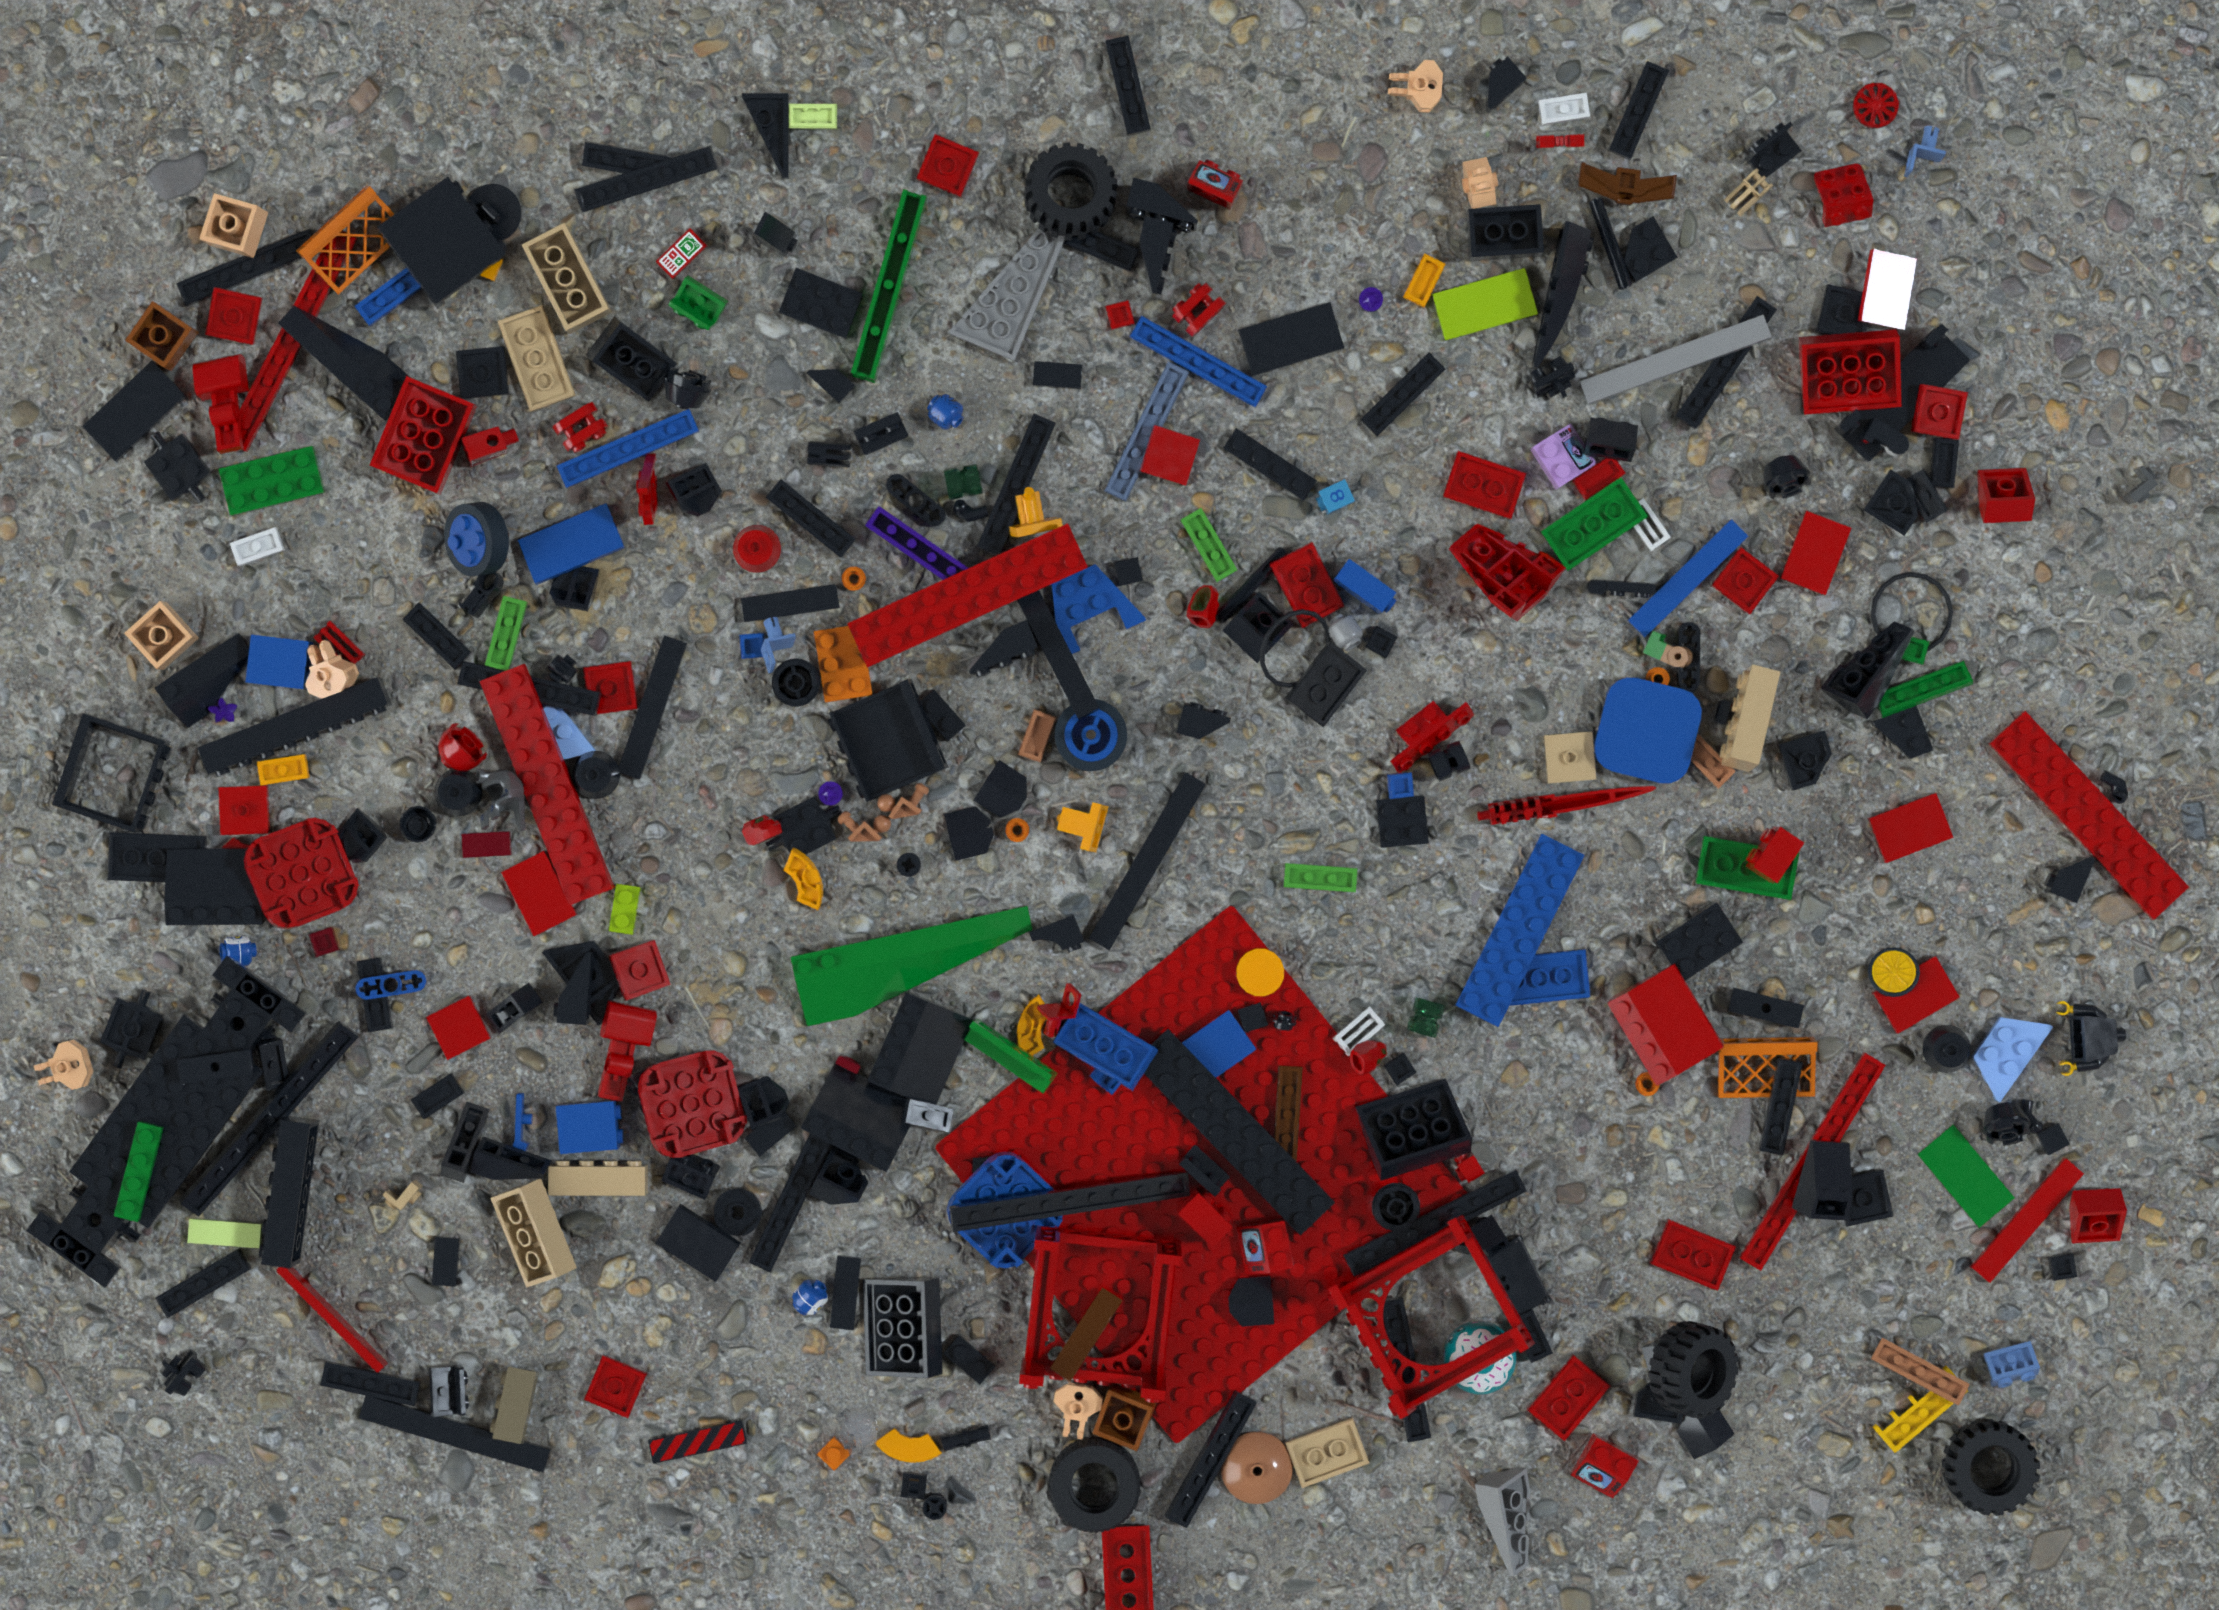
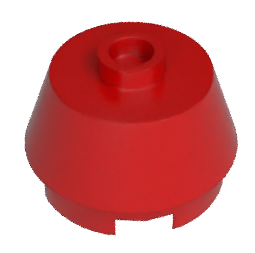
M748 526L741 530L734 540L733 554L735 560L743 569L749 572H765L771 569L780 557V540L776 533L766 526Z

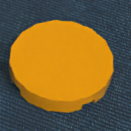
M1255 948L1246 952L1240 958L1236 968V977L1240 986L1247 993L1254 996H1266L1274 993L1281 986L1284 979V967L1281 959L1274 952L1263 948Z

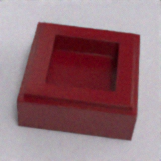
M333 927L309 934L316 957L340 950Z
M840 1054L836 1061V1064L855 1074L859 1072L862 1066L861 1063L844 1054Z

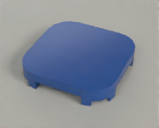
M1633 677L1617 680L1608 688L1594 742V754L1597 761L1604 768L1624 775L1658 783L1678 781L1686 774L1691 762L1701 721L1702 708L1699 700L1691 692L1677 687Z
M1011 1152L995 1153L952 1195L946 1210L948 1220L951 1224L949 1206L1054 1191L1055 1189L1018 1155ZM1063 1216L958 1231V1233L996 1268H1010L1014 1266L1017 1268L1024 1263L1023 1259L1034 1249L1037 1225L1059 1227L1063 1221Z

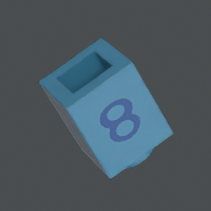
M1345 479L1318 491L1319 497L1316 498L1321 512L1325 510L1327 515L1355 502Z

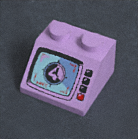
M1571 423L1530 449L1555 490L1597 464L1591 455L1584 454L1585 444Z

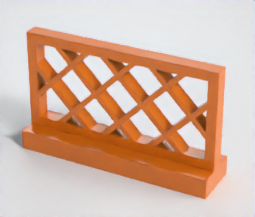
M366 185L300 246L296 252L339 295L390 247L387 242L384 244V238L381 234H367V220H379L382 224L389 219L385 218V212L390 217L394 213L379 198L376 192ZM374 201L381 207V218L367 217L368 206ZM364 211V217H357ZM354 219L364 220L363 234L350 233V223ZM344 228H346V233H340ZM336 236H346V250H332V240ZM350 236L363 237V251H349ZM367 237L380 238V248L376 252H367ZM329 243L328 250L323 249ZM319 252H327L328 267L317 266L312 258ZM332 253H346L345 268L332 267ZM349 254H363V264L359 268H349ZM366 254L372 255V256L366 261ZM322 270H328V276ZM332 270L345 271V281L339 287L331 280ZM349 271H355L349 276Z
M1814 1037L1720 1038L1724 1047L1718 1051L1719 1098L1770 1097L1772 1088L1770 1084L1773 1082L1774 1075L1765 1082L1758 1073L1767 1064L1775 1071L1776 1068L1770 1061L1776 1055H1783L1785 1058L1796 1060L1800 1055L1810 1054V1063L1801 1070L1800 1078L1804 1075L1809 1080V1090L1797 1089L1796 1097H1815L1818 1042ZM1752 1055H1759L1764 1061L1753 1070L1746 1061ZM1724 1056H1735L1740 1062L1730 1071L1724 1066ZM1744 1064L1752 1073L1741 1082L1734 1073ZM1756 1076L1763 1085L1757 1091H1750L1745 1085ZM1730 1077L1740 1084L1734 1091H1724V1083Z

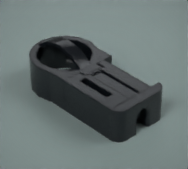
M497 572L479 575L473 583L475 588L463 603L459 602V606L470 615L479 618L503 588V577ZM494 574L496 576L495 580L485 589V579L489 575Z

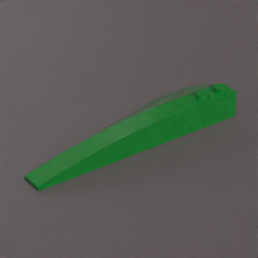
M1028 906L791 956L794 977L807 1027L859 1015L1032 930Z

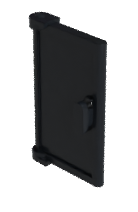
M1516 1235L1509 1241L1511 1246L1492 1258L1487 1259L1520 1315L1538 1305L1549 1303L1552 1299L1548 1295L1526 1249L1522 1235Z

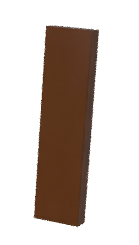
M1278 1065L1274 1139L1297 1161L1303 1067Z
M1102 1287L1055 1359L1050 1370L1071 1382L1123 1300Z

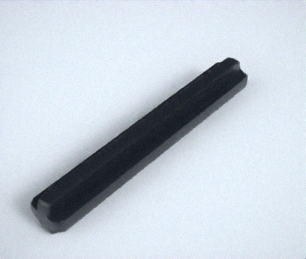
M1601 197L1590 200L1589 205L1620 290L1627 289L1632 286V282Z
M1278 547L1217 611L1216 617L1221 622H1226L1273 572L1269 564L1288 553L1282 547Z

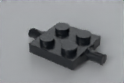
M159 431L151 435L158 449L144 463L170 500L176 501L187 493H191L198 504L206 500V497L198 487L212 472L186 435L180 434L170 442H166Z
M815 796L772 817V820H778L781 823L782 833L778 837L765 842L769 851L783 845L789 853H791L794 847L806 855L834 841L837 838L831 828L830 820L842 814V811L839 810V805L825 811L820 807Z
M141 989L142 991L137 1002H131L121 997L116 999L100 1043L110 1046L117 1052L112 1064L116 1068L122 1069L126 1056H135L143 1060L148 1058L164 1014L156 1012L146 1005L152 993L151 991Z

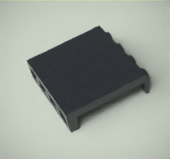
M449 177L443 179L377 226L379 233L437 309L445 304V299L498 261L508 259L505 252L508 248L500 238L497 240L491 234L493 231L491 225L486 219L481 221L476 214L479 211L471 199L466 201L462 196L464 190L456 180L452 182Z
M912 679L904 680L881 692L836 711L829 712L831 717L828 719L832 731H836L840 740L837 741L842 754L846 753L849 763H847L849 773L852 777H856L859 784L856 785L857 792L860 798H864L866 802L949 768Z

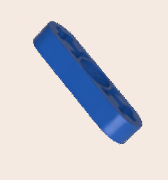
M418 970L367 977L357 982L355 991L358 997L365 1000L418 992L425 987L426 977ZM412 974H416L417 978L422 979V982L418 983L417 988H414L413 984L405 985L406 990L401 991L402 982L399 976L404 975V980L412 979ZM387 978L396 979L398 987L395 991L388 992L384 989V981ZM376 979H380L379 987L382 994L377 995L378 989L371 990L368 996H365L364 992H360L359 988L363 987V982H368V985L372 986L377 985Z

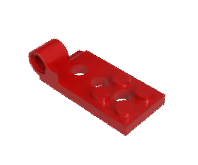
M1123 1526L1102 1532L1105 1610H1154L1150 1526ZM1130 1544L1133 1547L1134 1553L1130 1558H1124L1120 1555L1119 1550L1122 1545ZM1126 1568L1132 1569L1135 1573L1134 1580L1129 1583L1121 1579V1572ZM1126 1593L1135 1595L1136 1603L1134 1606L1126 1607L1122 1603V1597Z

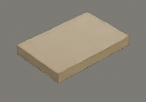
M1353 1417L1285 1442L1302 1488L1369 1464Z

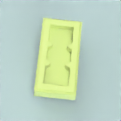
M789 104L788 128L837 129V104Z

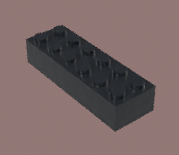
M290 1116L282 1119L276 1126L275 1137L278 1138L277 1147H274L272 1153V1162H275L274 1171H271L269 1176V1186H272L271 1195L267 1196L265 1203L268 1217L264 1219L262 1234H265V1239L259 1248V1258H262L261 1265L292 1268L300 1263L320 1120Z

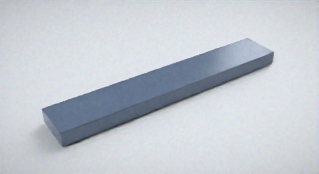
M1169 361L1167 362L1104 492L1126 502L1140 474V468L1153 426L1163 427L1188 377L1189 371Z

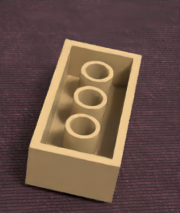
M565 223L522 244L567 333L572 334L612 313L576 240Z
M1752 664L1747 670L1743 671L1742 675L1739 674L1736 682V688L1739 689L1737 698H1733L1730 711L1733 712V717L1731 721L1728 720L1725 734L1728 735L1726 744H1722L1719 755L1720 758H1723L1721 765L1750 772L1759 765L1780 671Z
M541 1178L491 1197L526 1288L557 1278L577 1268Z

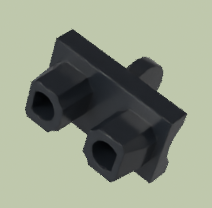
M1559 356L1550 362L1554 372L1546 375L1542 368H1537L1530 373L1534 393L1537 398L1547 393L1550 397L1557 394L1562 399L1567 397L1565 390L1572 386L1570 380L1576 376L1572 363L1567 364Z
M190 1349L183 1359L177 1354L172 1360L164 1358L162 1364L165 1370L161 1374L167 1378L164 1382L166 1386L165 1392L170 1395L175 1392L185 1396L192 1386L189 1381L184 1379L185 1376L190 1373L199 1378L203 1374L205 1365L197 1359L195 1351Z

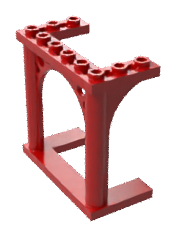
M1463 1215L1447 1222L1449 1226L1348 1282L1343 1281L1328 1289L1330 1292L1328 1298L1334 1308L1338 1307L1339 1310L1347 1308L1348 1313H1346V1316L1352 1326H1357L1360 1332L1358 1338L1364 1348L1368 1346L1372 1353L1370 1356L1372 1364L1376 1369L1380 1368L1384 1375L1381 1378L1383 1384L1388 1391L1392 1389L1394 1394L1388 1397L1390 1400L1388 1407L1394 1416L1398 1415L1400 1419L1417 1409L1416 1406L1518 1350L1522 1353L1535 1344ZM1464 1242L1512 1328L1451 1362L1441 1365H1424L1414 1362L1403 1356L1389 1340L1383 1318L1386 1298L1392 1287L1403 1276ZM1380 1287L1383 1291V1294L1380 1297L1374 1293H1370V1291L1373 1289H1375V1292H1377V1290ZM1366 1298L1373 1299L1378 1303V1309L1374 1312L1366 1311L1361 1305L1362 1301ZM1366 1316L1376 1317L1378 1320L1377 1326H1372V1320L1367 1319ZM1385 1339L1387 1341V1345L1382 1346L1381 1340ZM1395 1358L1399 1359L1401 1362V1366L1399 1367L1397 1372L1396 1363H1392L1393 1359ZM1411 1366L1415 1370V1378L1412 1383L1407 1384L1402 1379V1373L1406 1367ZM1426 1370L1430 1375L1424 1376L1425 1380L1420 1382L1421 1371Z
M1037 1225L1034 1249L1037 1252L1025 1358L1022 1357L1019 1384H1024L1023 1387L1028 1389H1037L1038 1386L1043 1387L1044 1375L1049 1376L1053 1380L1064 1379L1050 1370L1055 1360H1050L1048 1357V1353L1052 1348L1057 1346L1063 1348L1066 1344L1055 1327L1052 1314L1059 1242L1156 1253L1149 1316L1143 1334L1133 1346L1120 1354L1110 1357L1087 1356L1073 1377V1381L1087 1383L1088 1380L1097 1381V1384L1103 1386L1118 1383L1124 1388L1131 1389L1141 1386V1398H1145V1401L1159 1403L1160 1400H1165L1166 1374H1164L1176 1266H1181V1242ZM1048 1334L1055 1337V1341L1045 1345V1341H1049ZM1146 1345L1144 1352H1147V1357L1138 1350L1140 1346ZM1129 1355H1135L1140 1359L1142 1363L1140 1369L1135 1370L1128 1365L1127 1357ZM1097 1361L1098 1365L1093 1366L1091 1365V1362ZM1116 1361L1122 1362L1124 1369L1120 1366L1114 1368L1113 1363Z

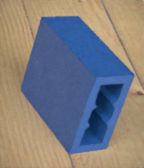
M1351 559L1346 561L1333 579L1334 583L1377 614H1381L1383 611L1389 612L1397 601L1393 598L1396 594L1394 590Z
M251 635L245 683L307 690L305 683L310 674L309 667L311 666L307 649L310 645H313V642Z
M603 1100L559 1104L556 1106L560 1154L616 1150L620 1148V1143H624L623 1129H619L618 1119H622L621 1105H617V1101Z

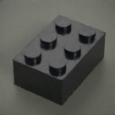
M1541 204L1467 210L1466 225L1469 261L1541 257L1543 255Z
M1712 901L1654 939L1653 943L1668 966L1675 963L1686 981L1742 944L1743 941L1719 904Z

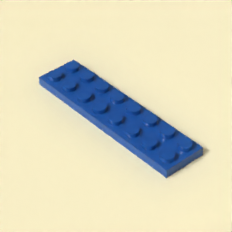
M1544 834L1540 835L1455 1006L1496 1027L1500 1026L1585 855Z

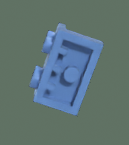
M2031 1341L1987 1352L1983 1355L1991 1377L1990 1384L1992 1387L2004 1388L2012 1385L2013 1381L2022 1380V1382L2033 1380L2040 1370Z

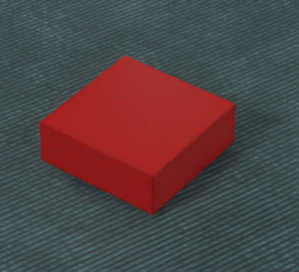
M1129 300L1105 306L1111 331L1135 324Z

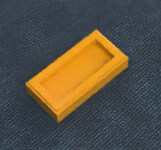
M1424 253L1403 298L1425 308L1446 264Z

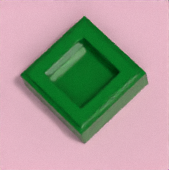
M1912 637L1901 660L1923 665L1930 641Z

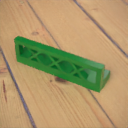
M980 1019L974 1020L969 1026L971 1030L964 1040L1041 1093L1046 1092L1057 1075L1056 1071Z

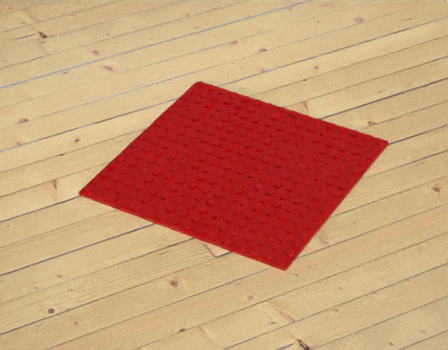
M1233 906L1223 910L1099 1011L1098 1014L1149 1044L1153 1043L1167 1028L1183 1042L1227 1010H1230L1244 1030L1237 1009L1261 1002L1268 1025L1246 1032V1035L1257 1050L1216 1078L1274 1137L1278 1065L1303 1067L1297 1162L1326 1191L1335 1203L1301 1236L1285 1220L1294 1265L1293 1269L1272 1273L1245 1274L1237 1226L1283 1217L1145 1074H1143L1133 1091L1120 1085L1111 1095L1090 1077L1095 1068L1056 1046L1040 1059L1041 1062L1057 1072L1056 1077L1045 1093H1041L1018 1077L936 1144V1151L963 1183L973 1174V1157L992 1156L1000 1152H1011L1021 1155V1158L1055 1190L1186 1171L1179 1165V1161L1193 1145H1197L1230 1176L1221 1187V1191L1214 1197L1188 1173L1190 1195L1197 1188L1201 1192L1205 1189L1215 1199L1214 1205L1218 1209L1222 1206L1232 1216L1233 1228L1213 1248L1178 1214L1177 1208L1189 1196L1063 1215V1221L1057 1227L1181 1242V1266H1176L1164 1367L1166 1395L1165 1400H1160L1156 1404L1152 1415L1175 1443L1181 1442L1228 1403L1234 1390L1244 1391L1342 1311L1338 1307L1334 1308L1328 1298L1330 1294L1328 1289L1338 1283L1348 1282L1357 1277L1353 1276L1343 1254L1390 1231L1380 1226L1372 1213V1201L1380 1188L1391 1183H1402L1412 1188L1420 1201L1419 1216L1467 1193L1442 1162L1380 1181L1355 1108L1356 1106L1388 1097V1095L1370 1073L1360 1075L1352 1069L1350 1056H1347L1345 1051L1339 1047V1044L1333 1040V1037L1337 1034L1336 1031L1285 969L1281 986L1272 994L1254 996L1247 993L1240 986L1236 977V968L1240 958L1246 952L1255 948L1269 949ZM1279 1011L1291 1012L1297 1017V1023L1289 1031L1277 1029L1274 1027L1273 1013H1279ZM1059 1242L1054 1286L1055 1297L1077 1324H1079L1102 1287L1123 1300L1095 1343V1346L1104 1357L1114 1356L1126 1351L1141 1337L1148 1321L1156 1253ZM1035 1249L1024 1258L1033 1270L1035 1269L1037 1252ZM1270 1276L1274 1324L1242 1327L1229 1312L1228 1297L1237 1279ZM1146 1345L1140 1346L1138 1350L1147 1357V1352H1144ZM1129 1355L1127 1357V1363L1132 1369L1138 1370L1141 1368L1142 1363L1137 1356ZM1116 1361L1113 1363L1114 1368L1120 1366L1124 1369L1122 1362ZM1136 1386L1131 1390L1141 1393V1386Z

